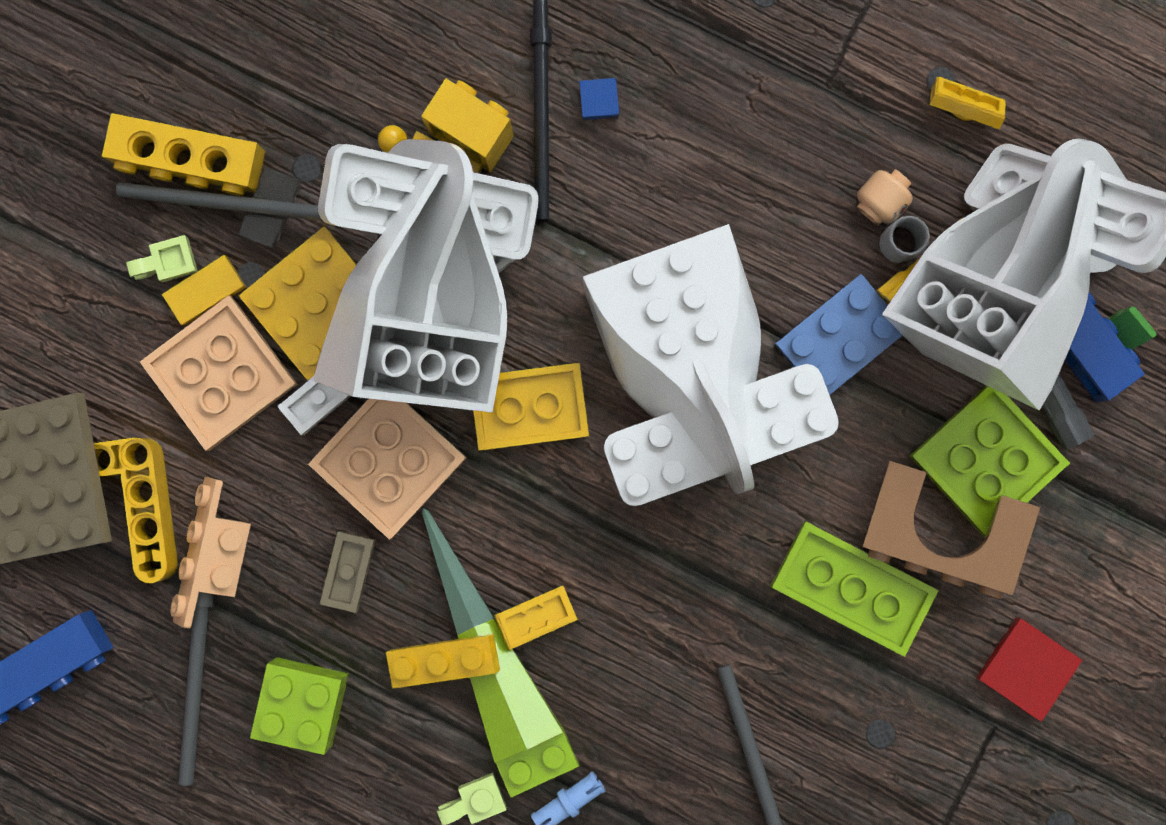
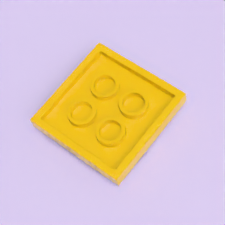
M325 226L238 295L307 381L315 376L318 359L340 294L349 275L357 265Z

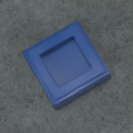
M616 78L579 81L583 120L619 117Z

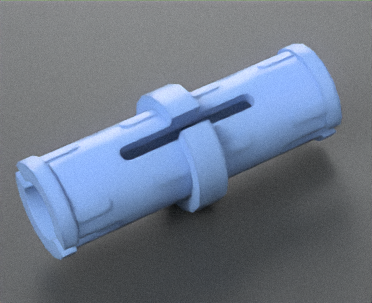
M591 771L589 775L568 790L562 788L558 791V797L531 814L535 825H557L570 815L574 818L580 814L579 809L601 793L606 792L601 781H597L596 774Z

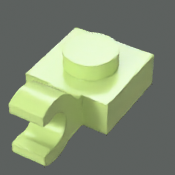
M186 235L150 244L149 248L152 256L126 262L130 277H135V280L148 278L157 273L159 281L163 283L198 272L190 242Z
M492 772L460 785L458 791L461 798L438 806L439 810L437 813L442 825L450 824L468 814L471 824L506 811L507 807Z

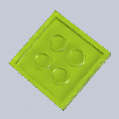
M987 385L909 456L922 471L927 472L926 475L984 538L987 534L998 496H1006L1028 503L1070 464L1006 394Z

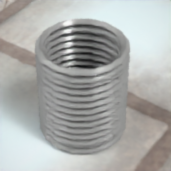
M901 217L888 226L881 234L880 250L885 258L891 262H907L926 249L930 239L929 229L925 222L918 217ZM896 227L906 228L913 234L916 244L912 253L903 252L894 244L893 231Z

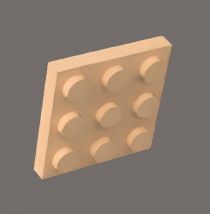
M230 295L140 361L146 372L205 451L212 450L298 385L235 299Z
M368 399L308 465L391 540L467 457L408 403Z

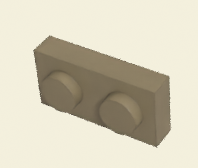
M343 531L337 532L320 600L321 605L353 613L358 612L376 539Z

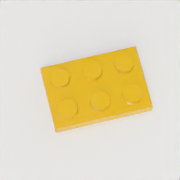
M580 363L499 373L493 412L473 410L478 451L589 437Z

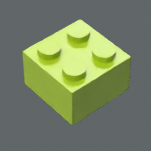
M278 657L273 659L266 666L250 738L325 755L333 745L349 673Z

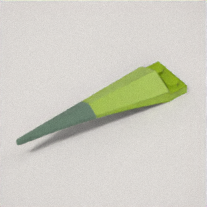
M423 508L422 515L458 639L494 634L500 671L496 674L470 677L494 763L498 767L511 798L579 767V763L563 727L515 651L507 649L497 622L429 510Z

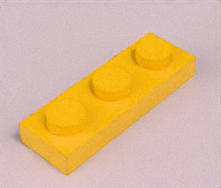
M494 634L386 651L392 689L490 675L500 671Z

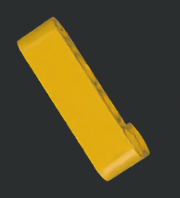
M127 438L94 443L100 477L121 475L135 575L145 583H155L170 578L176 572L178 560L162 447L157 441L148 438ZM140 445H143L147 450V459L143 464H139L135 458V451ZM104 450L110 456V464L105 470L101 468L98 462L99 455ZM145 481L152 487V496L148 501H145L140 495V487ZM149 518L154 520L157 525V533L153 538L149 537L144 529L145 523ZM159 544L160 548L148 550L147 548L149 545ZM152 561H160L161 568L152 569L150 564Z

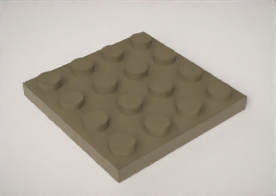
M73 393L0 411V564L111 542L112 538L85 394Z

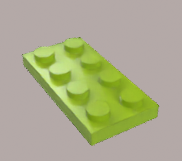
M803 521L770 585L771 588L904 657L939 591L883 561L868 557V553L806 521Z

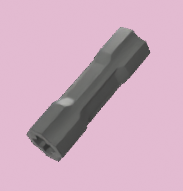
M1059 373L1042 407L1050 420V426L1062 449H1070L1091 439L1095 434L1083 411L1077 407Z

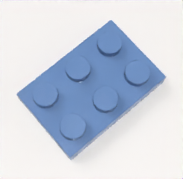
M860 274L774 345L793 368L804 364H810L818 368L830 395L899 339L902 334L882 315L888 305L865 277Z

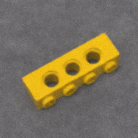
M111 113L102 157L114 164V170L135 175L137 169L149 171V176L154 179L172 182L173 177L186 179L185 184L192 187L208 189V185L212 184L222 186L221 191L224 193L244 196L245 191L257 193L265 150L256 142ZM154 142L153 153L148 157L142 158L141 152L143 147L148 143ZM184 150H190L191 156L189 161L183 165H178V155ZM220 157H226L227 165L225 169L221 172H213L214 162Z

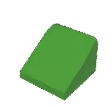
M1135 306L1120 309L1108 318L1117 328L1119 340L1125 347L1131 350L1157 335L1156 331Z

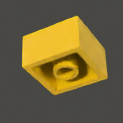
M445 78L421 115L428 133L439 141L459 146L468 158L482 164L483 169L491 173L514 137L511 120L507 117L509 112L494 101L490 100L486 104L475 97L477 92L463 81L458 80L455 84Z

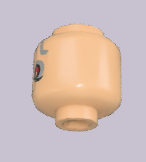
M878 170L857 192V198L860 202L857 208L877 226L882 222L892 224L912 203V194L908 190L911 182L898 170H894L891 174L887 171Z

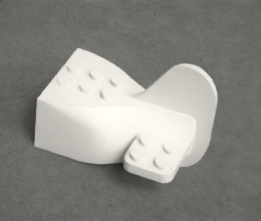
M403 140L397 143L388 153L350 144L332 146L325 160L318 203L320 218L330 225L382 235L357 263L342 289L318 359L314 381L352 397L493 412L507 332L506 300L493 255L510 259H522L529 253L539 196L534 187L472 172L471 163L466 153L459 146L444 141Z
M1086 139L1069 140L1062 144L1052 156L1007 143L995 148L964 194L966 203L974 212L945 230L926 249L882 314L923 355L1037 410L1041 409L1055 384L1084 314L1088 299L1090 273L1105 272L1116 265L1136 272L1147 273L1157 269L1166 258V192L1128 181L1110 153L1100 144Z
M729 224L583 276L584 292L616 378L627 394L653 417V419L614 432L605 440V455L619 494L626 504L631 506L643 505L725 475L735 494L744 493L754 489V479L750 465L833 435L837 430L839 422L822 374L815 366L810 364L800 365L756 381L761 349L760 322Z

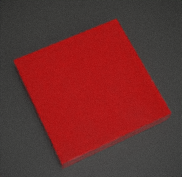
M1016 617L976 678L1042 722L1083 660L1023 619Z

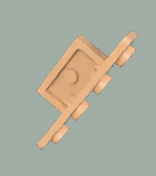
M209 477L204 478L203 484H200L196 491L195 505L198 506L195 521H191L188 527L187 542L190 544L187 558L184 557L179 567V579L181 580L179 594L173 597L170 612L173 622L182 628H191L199 592L235 597L251 525L246 522L215 517L223 481Z

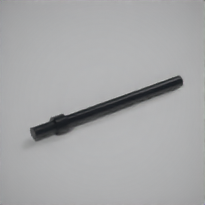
M534 0L530 46L534 47V189L539 196L535 220L548 221V47L552 46V30L548 28V1Z

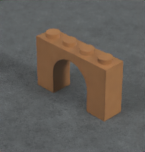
M889 461L863 543L864 548L870 549L868 557L890 563L892 556L906 561L905 569L924 575L927 574L928 568L942 572L941 580L964 587L965 580L980 585L978 592L1001 599L1003 592L1013 595L1040 507L1006 496H998L987 534L982 543L972 552L960 557L939 556L922 544L914 527V512L927 472Z

